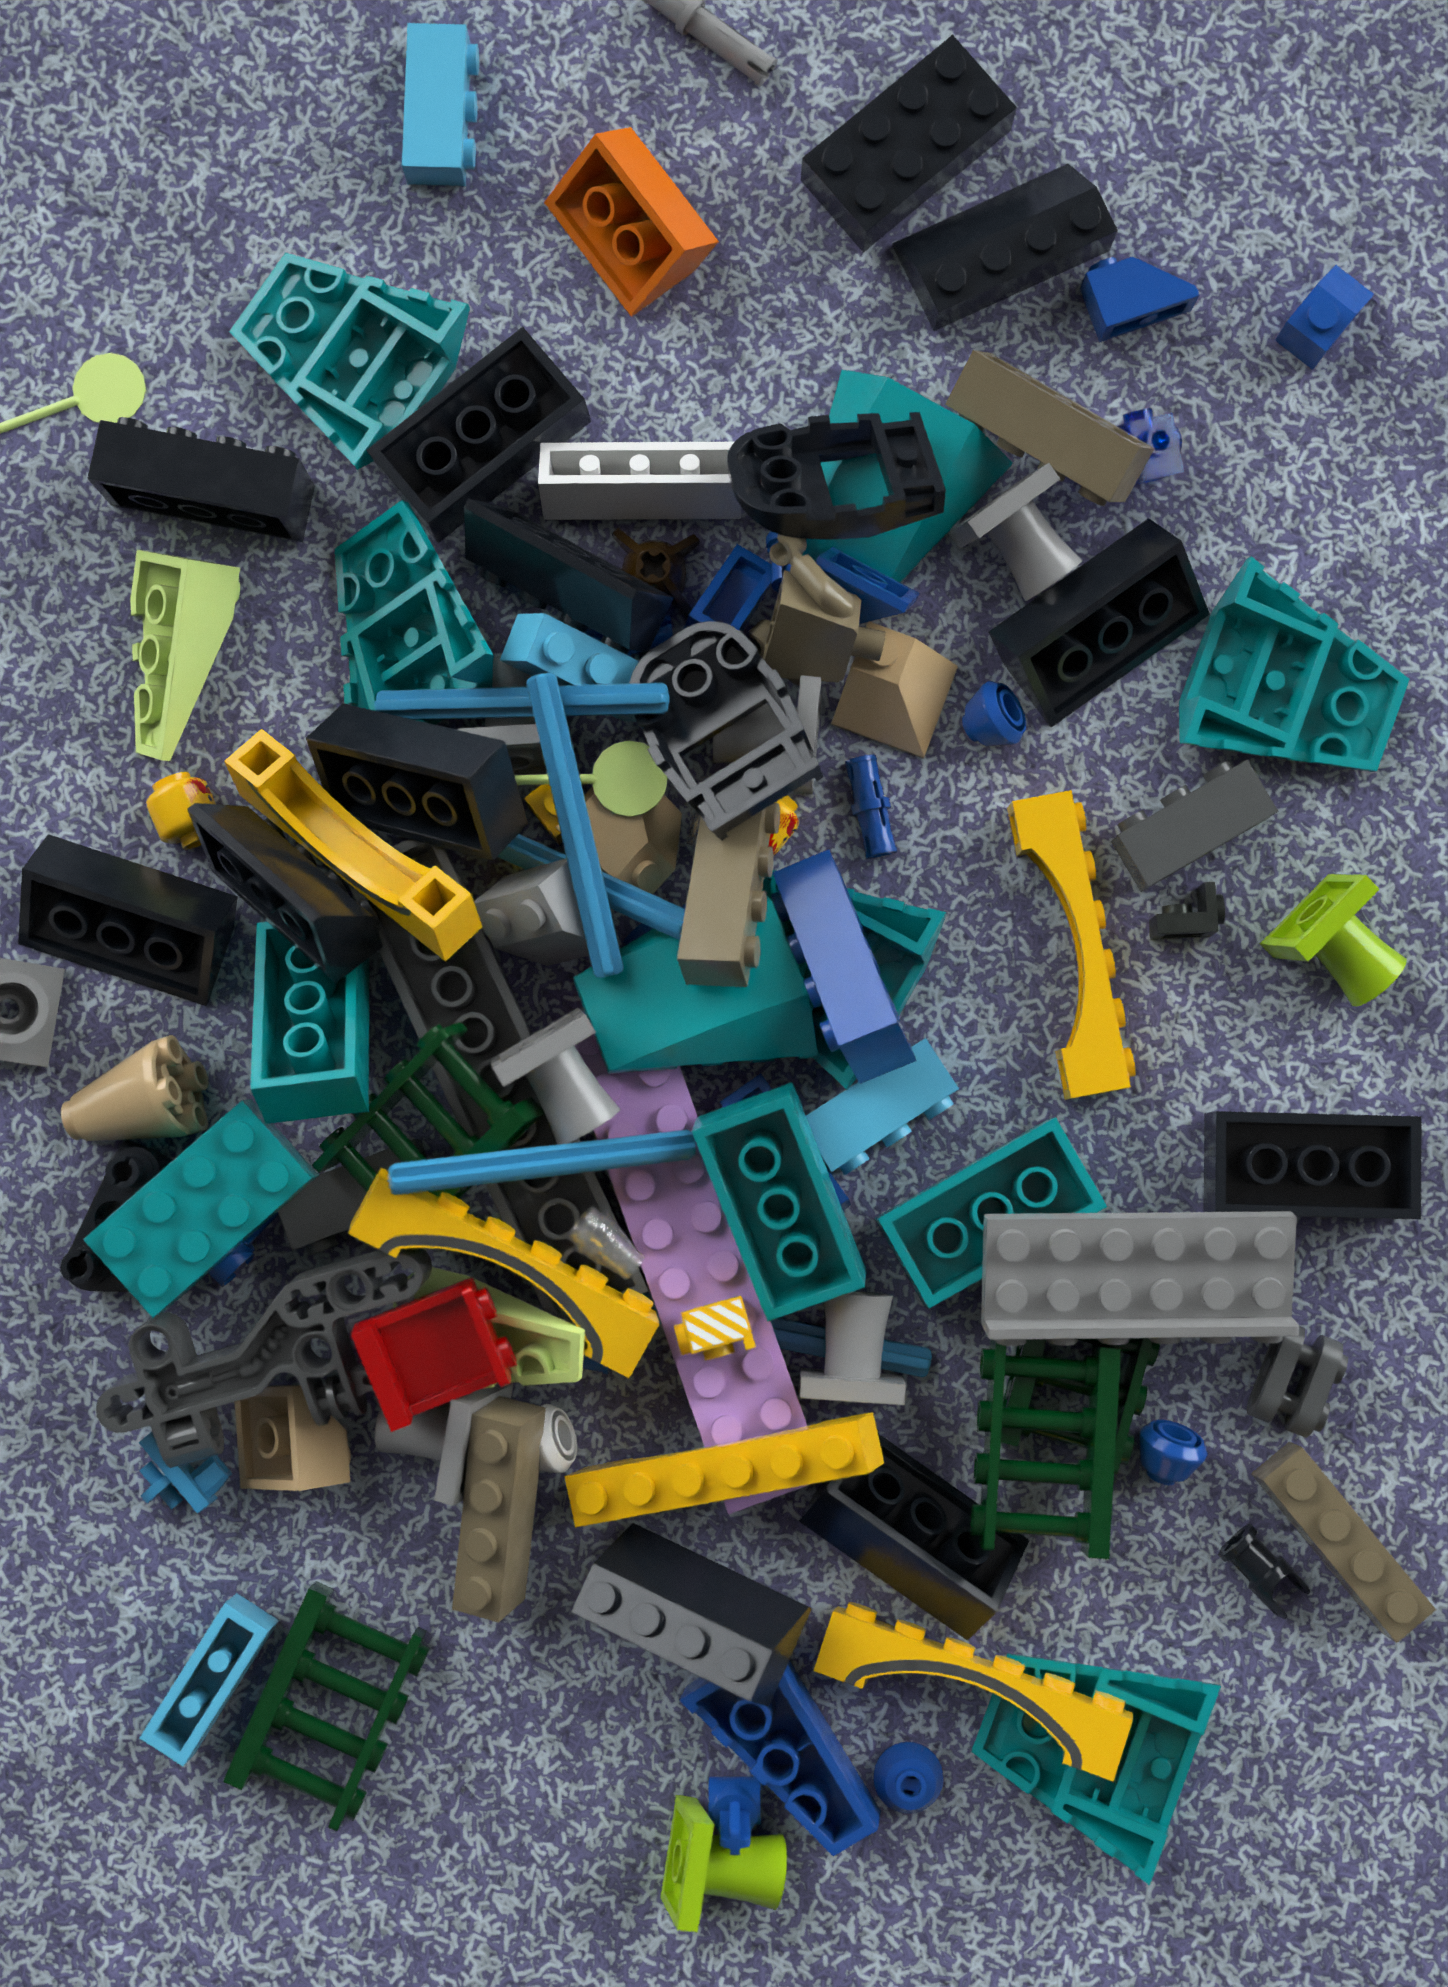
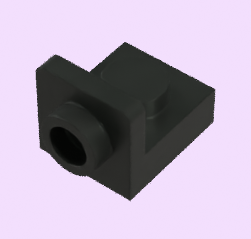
M1204 882L1197 888L1198 912H1192L1191 904L1162 906V914H1156L1149 919L1150 940L1210 937L1217 933L1218 924H1223L1225 920V902L1222 894H1216L1215 882Z

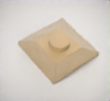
M868 622L867 628L885 631L881 658L879 661L860 657L854 658L831 725L924 759L958 666L914 637L873 622Z
M592 786L584 797L602 872L654 894L676 868L682 819L681 811L664 794L658 805L646 814L633 817L616 815L602 806L594 794ZM558 824L555 828L561 833L560 827H559V824Z
M268 1385L262 1393L235 1402L240 1489L303 1491L350 1482L349 1464L351 1452L348 1446L347 1430L332 1415H330L328 1424L318 1426L312 1418L301 1385Z

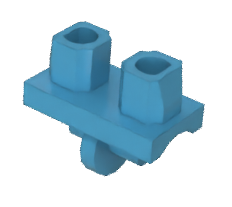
M150 1432L139 1442L165 1474L163 1476L152 1461L140 1470V1473L151 1485L141 1495L146 1504L160 1496L171 1510L174 1509L183 1499L172 1487L173 1484L198 1514L218 1499L215 1493L223 1487L232 1475L231 1470L217 1455L209 1457L195 1470L190 1463L170 1468L166 1465L160 1454L153 1432Z

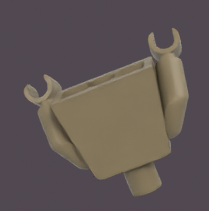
M777 534L779 542L770 548V559L779 566L790 564L791 568L790 571L784 570L771 621L766 619L760 620L749 630V636L753 638L751 642L758 649L759 655L772 670H777L781 678H786L797 686H800V675L821 677V681L839 682L843 680L851 656L879 661L884 647L885 631L859 626L861 599L857 595L847 592L831 579L810 555H802L807 547L806 539Z

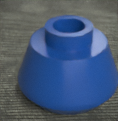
M988 681L966 703L965 715L962 716V725L972 741H979L984 746L1014 745L1021 740L1024 734L1026 718L1018 698L1007 685Z
M1163 1419L1153 1420L1144 1425L1139 1432L1140 1462L1147 1470L1146 1474L1148 1477L1160 1484L1174 1485L1175 1482L1186 1481L1207 1458V1450L1201 1436L1192 1429L1177 1422Z
M916 1742L894 1744L880 1755L875 1764L873 1773L875 1790L881 1801L896 1812L905 1814L921 1812L930 1807L940 1795L943 1786L941 1764L936 1755L922 1744Z

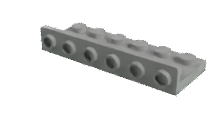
M1291 1211L984 1214L981 1324L989 1339L1005 1346L1024 1345L1026 1339H1046L1051 1344L1067 1346L1076 1344L1078 1339H1098L1099 1342L1104 1344L1123 1345L1129 1342V1338H1149L1150 1341L1158 1344H1176L1180 1342L1181 1338L1200 1337L1204 1342L1225 1344L1231 1342L1232 1337H1251L1257 1342L1278 1343L1283 1340V1336H1299V1324L1292 1317L1297 1217Z

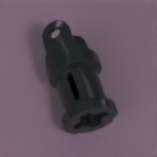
M1251 1524L1245 1525L1221 1547L1218 1556L1224 1562L1231 1561L1250 1581L1248 1588L1275 1615L1286 1619L1287 1614L1273 1599V1590L1279 1581L1287 1576L1305 1594H1309L1310 1589L1283 1557H1275L1256 1537L1257 1530Z

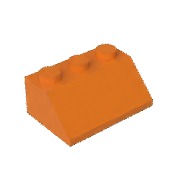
M631 127L596 133L544 202L630 316H634L693 273L719 242Z

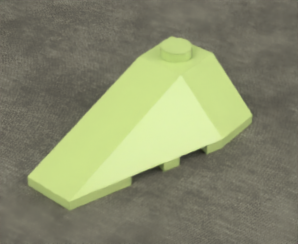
M137 550L130 602L131 616L143 615V640L141 643L137 642L132 645L133 661H139L140 668L145 673V684L138 686L134 693L136 753L162 761L171 760L233 620L235 604L240 596L239 567Z
M432 1267L430 1277L415 1293L414 1297L415 1299L468 1279L470 1276ZM474 1279L478 1290L488 1289L495 1305L498 1317L491 1319L497 1337L507 1336L513 1349L517 1365L510 1368L512 1372L511 1383L519 1382L523 1386L578 1382L582 1378L584 1329ZM396 1302L393 1303V1308L397 1307ZM495 1383V1384L490 1385V1386H487V1387H485V1388H493L496 1384H499V1383Z

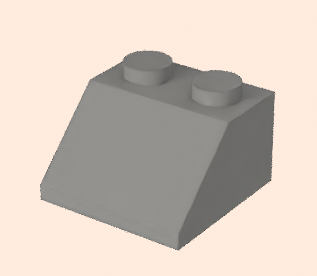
M567 858L506 875L474 901L482 929L495 949L546 966L589 956ZM617 936L618 944L620 946L622 943Z

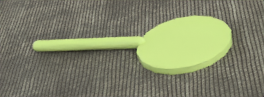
M114 353L96 355L84 362L76 373L72 387L74 396L0 423V434L78 406L82 414L97 423H100V420L117 423L119 417L130 418L143 403L146 392L144 376L137 364L126 356Z
M630 740L614 743L605 749L594 763L592 774H579L581 784L593 785L594 794L603 807L616 815L627 817L646 814L656 807L666 792L668 778L655 764L647 749L650 747L645 743ZM547 774L515 775L517 785H550Z

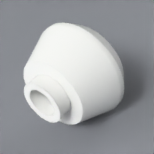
M544 1404L542 1407H546L539 1449V1471L563 1473L569 1469L576 1458V1434L571 1420L562 1409L551 1404Z

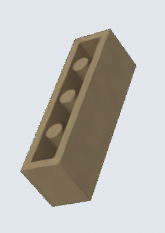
M972 351L945 405L957 411L960 417L975 424L982 432L984 429H987L999 436L996 444L1007 452L1018 457H1023L1026 452L1040 461L1038 469L1050 463L1059 476V481L1063 482L1066 477L1081 485L1078 491L1080 495L1101 506H1105L1107 501H1126L1155 449L989 352Z
M773 803L728 831V837L724 840H720L700 817L677 956L687 985L748 987L750 967L757 968L760 960L759 936H755L757 922H764L766 919L767 895L765 891H762L764 877L770 878L773 872L774 854L773 848L769 846L770 834H777L779 831L780 807L778 803Z
M498 1396L472 1414L452 1610L499 1623L525 1600L540 1468L539 1449L544 1431L546 1407Z
M1289 1441L1251 1473L1382 1634L1398 1643L1436 1611L1435 1607L1303 1447Z

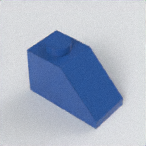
M1133 256L1118 262L1115 257L1096 262L1086 272L1080 287L1099 343L1190 312L1199 297V292L1195 285Z
M1335 265L1318 282L1287 320L1275 341L1314 370L1374 294L1339 266Z

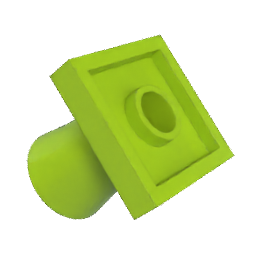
M1328 874L1260 943L1273 958L1309 962L1316 955L1354 1007L1366 1004L1384 992L1399 977L1407 963V959L1383 942L1355 915L1380 890L1367 875Z
M676 1795L660 1897L678 1931L698 1932L704 1895L746 1901L776 1910L781 1902L786 1880L787 1849L783 1834L751 1836L749 1847L740 1848V1855H730L729 1848L720 1846L719 1835H713L714 1824L698 1799Z

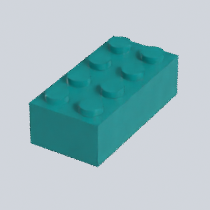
M267 921L258 922L256 927L250 1090L265 1123L271 1124L368 1112L370 957L337 983H334Z
M793 1082L696 1117L692 1134L767 1322L864 1288L866 1268Z
M252 1099L241 1100L83 1240L154 1318L172 1306L316 1179L319 1174L273 1123H265L258 1106Z
M1054 1117L1041 1122L874 1219L921 1302L930 1309L982 1279L984 1214L1097 1213L1108 1206L1057 1118Z

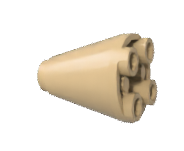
M173 1035L151 1041L74 1093L70 1101L64 1102L61 1107L63 1126L72 1139H84L86 1141L184 1137L205 1131L208 1127V1119L204 1110L202 1091L206 1090L209 1085L207 1072L199 1061L191 1062Z

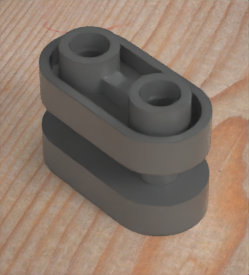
M1299 1326V1336H1283L1281 1342L1269 1344L1247 1402V1414L1262 1421L1270 1422L1277 1411L1286 1413L1284 1421L1285 1430L1307 1438L1313 1430L1320 1432L1323 1429L1330 1412V1404L1326 1400L1333 1383L1338 1384L1342 1380L1347 1369L1348 1356L1343 1354V1344L1324 1335H1320L1312 1347L1303 1344L1305 1328ZM1296 1363L1303 1365L1304 1369L1293 1395L1286 1392Z

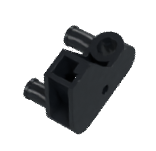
M130 1139L125 1140L121 1144L114 1157L110 1159L106 1166L105 1176L69 1252L61 1260L60 1270L64 1279L70 1280L74 1286L86 1291L129 1292L83 1239L169 1165L173 1159L161 1154L156 1149L147 1148Z

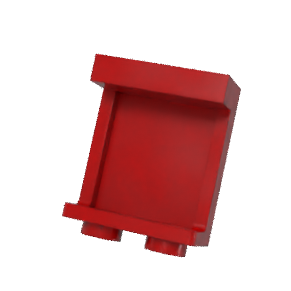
M473 1277L355 1323L351 1337L391 1432L411 1425L414 1415L450 1402L452 1399L455 1400L495 1383H499L500 1387L511 1384L512 1372L510 1368L517 1365L513 1349L507 1336L497 1337L491 1319L498 1317L495 1305L488 1289L478 1290Z

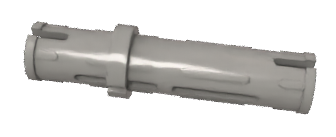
M642 0L676 24L675 30L682 35L689 33L755 81V84L761 87L770 76V73L767 72L769 68L775 69L778 59L773 56L771 57L705 8V1Z

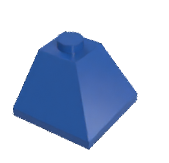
M834 547L818 555L815 561L831 579L847 592L855 594L861 599L859 624L904 613L916 602L920 594Z

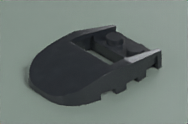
M909 412V420L882 423L879 413L857 414V422L830 423L829 415L808 417L807 427L790 430L781 423L757 428L739 437L728 451V474L737 502L755 522L780 535L821 540L868 538L944 513L946 489L920 412ZM876 453L889 496L883 497L882 505L857 510L855 503L833 507L821 463L847 460Z
M716 621L700 622L691 625L650 650L636 665L629 684L664 683L667 685L670 696L668 711L664 714L634 715L650 747L647 750L655 764L664 772L677 791L707 823V827L720 840L728 837V831L815 778L818 781L823 778L821 768L785 683L777 670H772L759 655L758 649L732 625ZM768 703L785 730L697 784L682 756Z

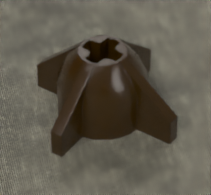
M619 528L612 532L614 540L627 553L622 570L674 597L671 604L687 619L692 608L682 595L687 581L685 560L683 558L700 544L697 536L692 534L672 546L668 542L656 539L643 541L638 544Z

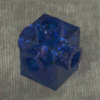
M1146 408L1122 415L1124 424L1117 427L1155 448L1135 485L1165 479L1185 472L1181 456L1182 437L1179 429L1175 426L1173 413L1153 416L1152 408Z

